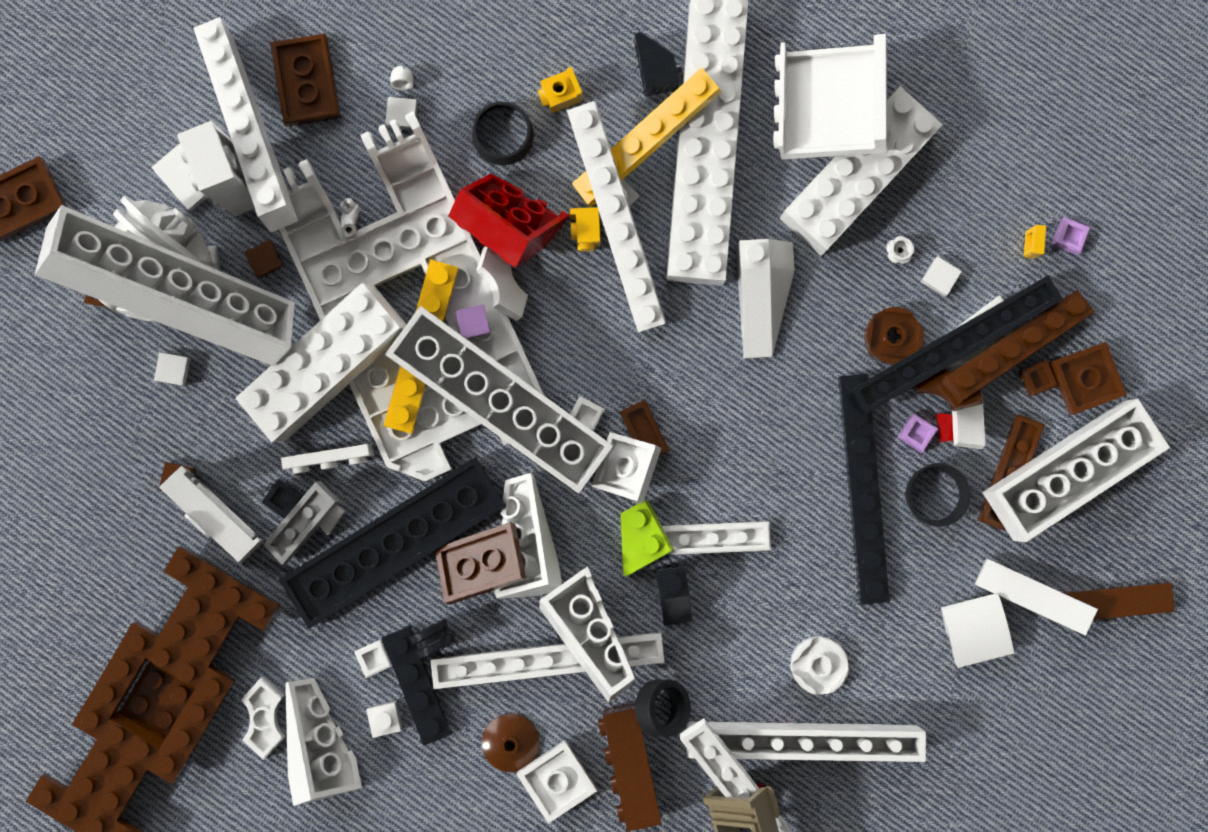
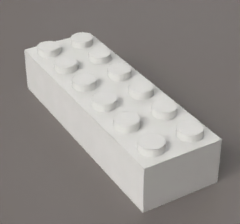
M900 86L887 100V153L835 156L790 204L779 219L822 256L943 124Z
M361 283L298 340L274 366L271 365L236 397V400L271 443L286 441L390 348L407 324L374 285Z
M1139 399L1122 401L982 493L1012 540L1027 542L1170 447Z

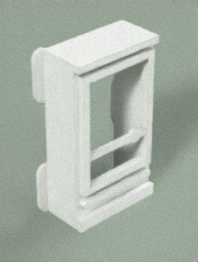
M183 466L179 467L159 488L186 513L184 516L208 539L212 537L237 562L242 564L264 541L258 538V535L214 493L201 484L202 482L199 479L192 477L193 473Z

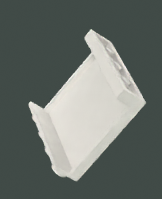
M886 34L874 35V45L787 52L785 42L781 43L780 54L775 56L776 72H780V80H775V96L779 97V105L774 106L775 123H779V131H774V148L780 150L781 159L887 153Z

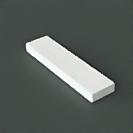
M769 521L662 526L674 548V551L667 555L771 550Z
M987 558L975 582V585L994 594L998 593L999 596L1085 636L1098 610Z

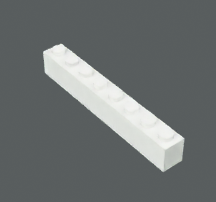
M220 17L194 27L258 218L270 232L298 222L232 34Z
M688 722L687 729L697 722ZM708 722L736 759L926 762V732L917 725ZM686 748L688 757H689V758H694V756H693V755L690 753V751Z

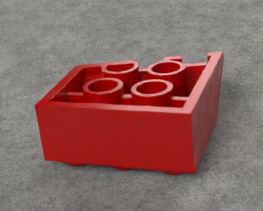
M490 173L460 189L448 217L455 221L460 228L476 237L482 245L489 247L498 254L504 262L516 268L542 251L570 217V214L561 211L558 216L546 208L547 202L539 198L537 201L528 199L523 196L522 189Z

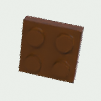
M1106 342L1049 362L1069 415L1083 412L1127 395Z

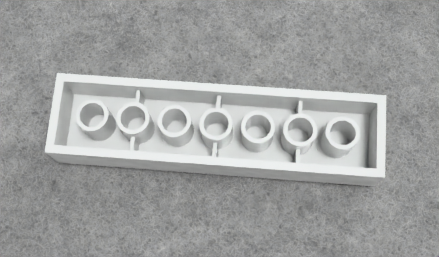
M63 205L60 206L48 224L35 271L36 276L272 366L291 348L295 302Z
M421 306L385 354L577 493H580L613 447L609 442Z

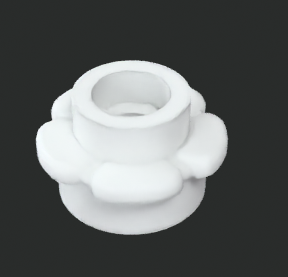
M897 236L895 240H890L886 246L889 260L893 263L900 262L901 264L909 262L914 253L913 243L903 236ZM898 248H902V253L898 252Z

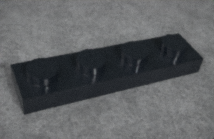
M407 626L381 638L422 744L425 746L450 736L452 732L436 691L433 688V683L423 658H418L416 654L418 649L409 640L413 632L411 627Z

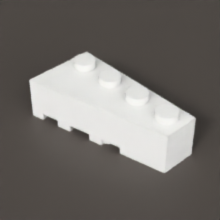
M587 566L540 599L539 609L609 703L631 687L635 677L621 644L618 642L611 620L607 616L602 599L593 583Z

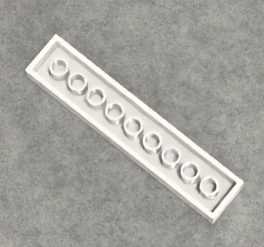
M690 0L683 84L699 69L703 68L722 92L679 129L666 281L722 286L726 281L748 0Z

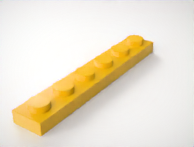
M703 68L699 69L611 148L621 181L722 92ZM585 171L572 185L585 202L592 207L596 204V200L587 172Z
M430 259L416 311L421 306L444 323L457 279L458 267ZM401 366L383 426L413 434L427 384Z

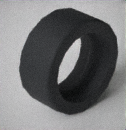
M655 679L646 682L639 690L635 701L637 721L641 728L649 735L672 737L681 733L687 726L691 714L690 698L684 686L677 681L669 679ZM662 690L667 693L671 703V714L664 725L659 723L655 713V701Z

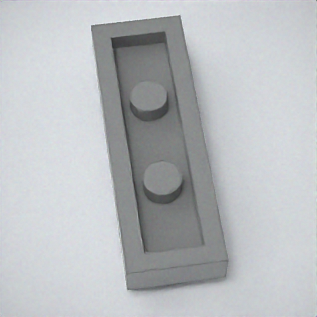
M321 481L315 482L263 545L282 565L289 563L338 505L340 500Z

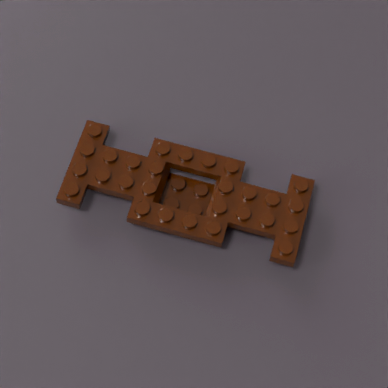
M178 546L163 572L188 586L160 634L137 621L131 624L72 723L73 726L97 740L69 787L45 773L40 776L25 802L75 832H144L121 818L148 771L170 784L177 781L236 681L214 667L216 664L214 662L215 658L239 618L264 631L281 605L280 603L185 547ZM146 661L149 662L123 707L117 711Z

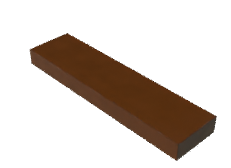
M1019 414L1015 415L989 488L1033 459L1045 424ZM985 498L977 521L1007 531Z
M1169 582L1061 592L1098 609L1093 620L1175 612L1172 583Z

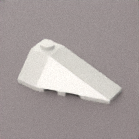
M528 473L505 480L503 501L506 506L501 509L500 513L503 516L502 525L509 522L516 525L526 580L495 590L496 598L530 597L550 593L562 585L559 561L534 474Z

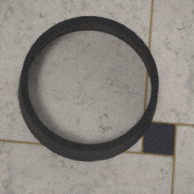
M495 102L487 105L478 113L473 125L472 139L475 149L483 159L495 165H511L523 159L530 151L534 140V130L530 119L518 106L509 102ZM503 107L511 108L521 113L526 120V139L522 146L513 153L506 155L493 154L483 148L478 141L476 135L477 124L482 116L490 110Z
M934 463L924 466L912 475L906 486L905 498L908 508L920 521L931 526L943 527L951 525L962 518L969 507L971 493L966 478L958 469L948 464ZM929 469L942 470L955 480L959 490V500L955 510L949 516L940 520H928L919 516L914 510L910 499V490L914 479L922 471Z

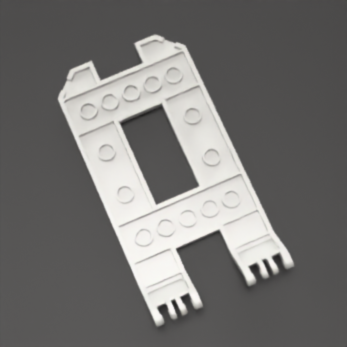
M414 111L405 116L409 127L414 132L413 135L407 138H403L398 121H390L398 139L396 143H393L385 124L379 126V132L382 138L385 139L387 147L377 150L371 132L368 131L361 134L364 145L387 188L397 213L357 230L351 237L343 235L340 220L315 175L309 160L306 159L299 162V167L308 181L300 186L296 182L293 170L289 167L283 169L292 188L288 193L298 222L279 230L320 320L361 283L371 284L376 287L420 266L423 267L426 274L430 259L458 267L459 271L446 314L449 327L461 335L455 311L484 304L491 333L467 340L543 394L508 316L492 307L493 294L487 281L476 271L481 256L470 233L460 228L455 221L448 217L455 200ZM388 348L349 385L386 467L422 481H428L452 470L441 443L482 424L434 389L426 386L413 434L383 426L400 368L399 364L385 355L389 350ZM500 437L504 446L509 444Z

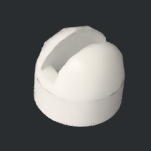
M402 66L395 67L390 76V85L397 90L411 89L413 87V74L408 67L404 69Z

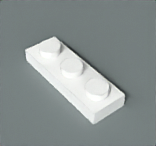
M364 444L281 458L282 468L292 469V474L310 472L309 466L320 465L321 470L336 468L338 467V462L349 460V465L366 463V457L374 456L373 445Z

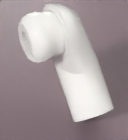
M347 198L340 203V209L344 212L340 219L343 235L351 237L356 233V223L360 208L351 198Z

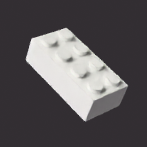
M212 121L177 134L181 144L177 146V149L184 163H188L192 173L188 176L196 191H200L205 198H210L215 205H220L224 211L227 210L234 216L255 209L235 148L228 135Z

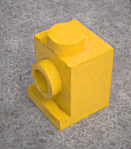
M572 67L540 81L541 89L537 90L543 107L549 106L551 113L583 101L582 91ZM560 86L564 87V90L560 93L553 90Z
M598 207L570 209L571 220H576V223H571V239L577 240L578 251L591 252L595 250V247H600Z

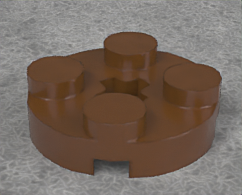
M889 307L873 315L867 323L864 332V340L869 355L884 364L893 365L921 349L924 332L920 322L918 323L917 319L913 316L914 314L904 308ZM892 328L896 329V334L901 335V339L896 340L895 344L891 343L890 339L887 338V333H890Z

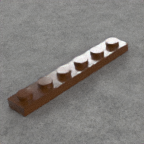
M1075 290L1063 298L1062 301L1051 306L947 375L942 382L960 404L1090 317L1095 311L1079 291Z

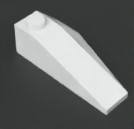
M774 239L740 240L736 246L743 359L772 357L795 271L793 242Z
M314 678L286 683L288 779L293 806L362 788L356 758L352 750L348 751L341 738L343 733L339 726H335L329 714L330 708Z

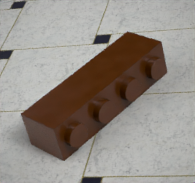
M635 703L602 710L603 718L598 719L601 737L607 736L609 747L604 748L607 765H613L615 776H611L610 780L613 794H619L621 805H616L619 822H625L627 832L662 824L643 733L635 714Z

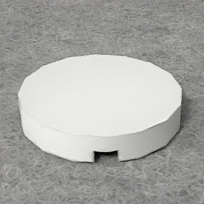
M815 636L805 639L797 645L791 656L790 668L793 678L802 689L811 694L833 693L843 685L849 670L845 651L838 643L828 637Z

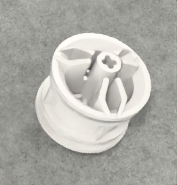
M124 195L120 201L126 207V213L120 209L114 211L113 215L119 221L114 226L115 228L216 269L202 235L195 229L196 224L177 208L169 210L168 206L152 201H134L128 196ZM99 300L106 307H108L110 310L117 314L123 313L127 317L144 320L148 322H157L149 318L143 317L141 315H138L136 313L117 307L115 305L109 304L102 300Z

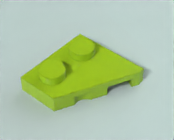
M644 500L643 503L640 502L621 513L623 574L625 577L632 575L674 551L648 500Z

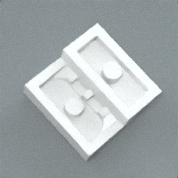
M998 593L941 607L945 630L950 639L953 658L957 668L1014 654L1006 616Z

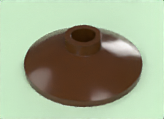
M514 713L503 714L493 719L486 727L482 737V750L487 761L496 769L504 772H517L534 761L537 756L539 735L533 723L526 717ZM512 740L515 743V748L508 750L505 747V742Z

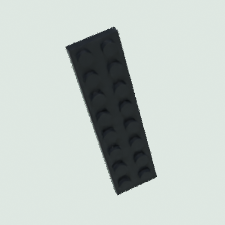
M475 457L283 576L279 581L304 623L310 629L501 510L506 504L481 463Z

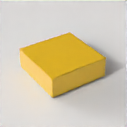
M1035 225L1025 232L1024 258L1035 259L1044 254L1045 225Z

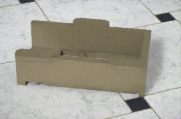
M769 786L761 787L749 799L725 797L718 787L703 797L704 804L709 807L715 832H740L739 827L751 828L752 832H779L775 818L780 816V810L775 792Z

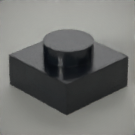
M278 478L261 502L285 519L304 495L283 479Z

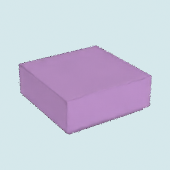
M1064 217L1059 222L1051 245L1079 255L1082 253L1091 227Z
M484 304L455 311L461 336L465 339L491 333Z
M913 413L897 438L923 453L938 431V428Z

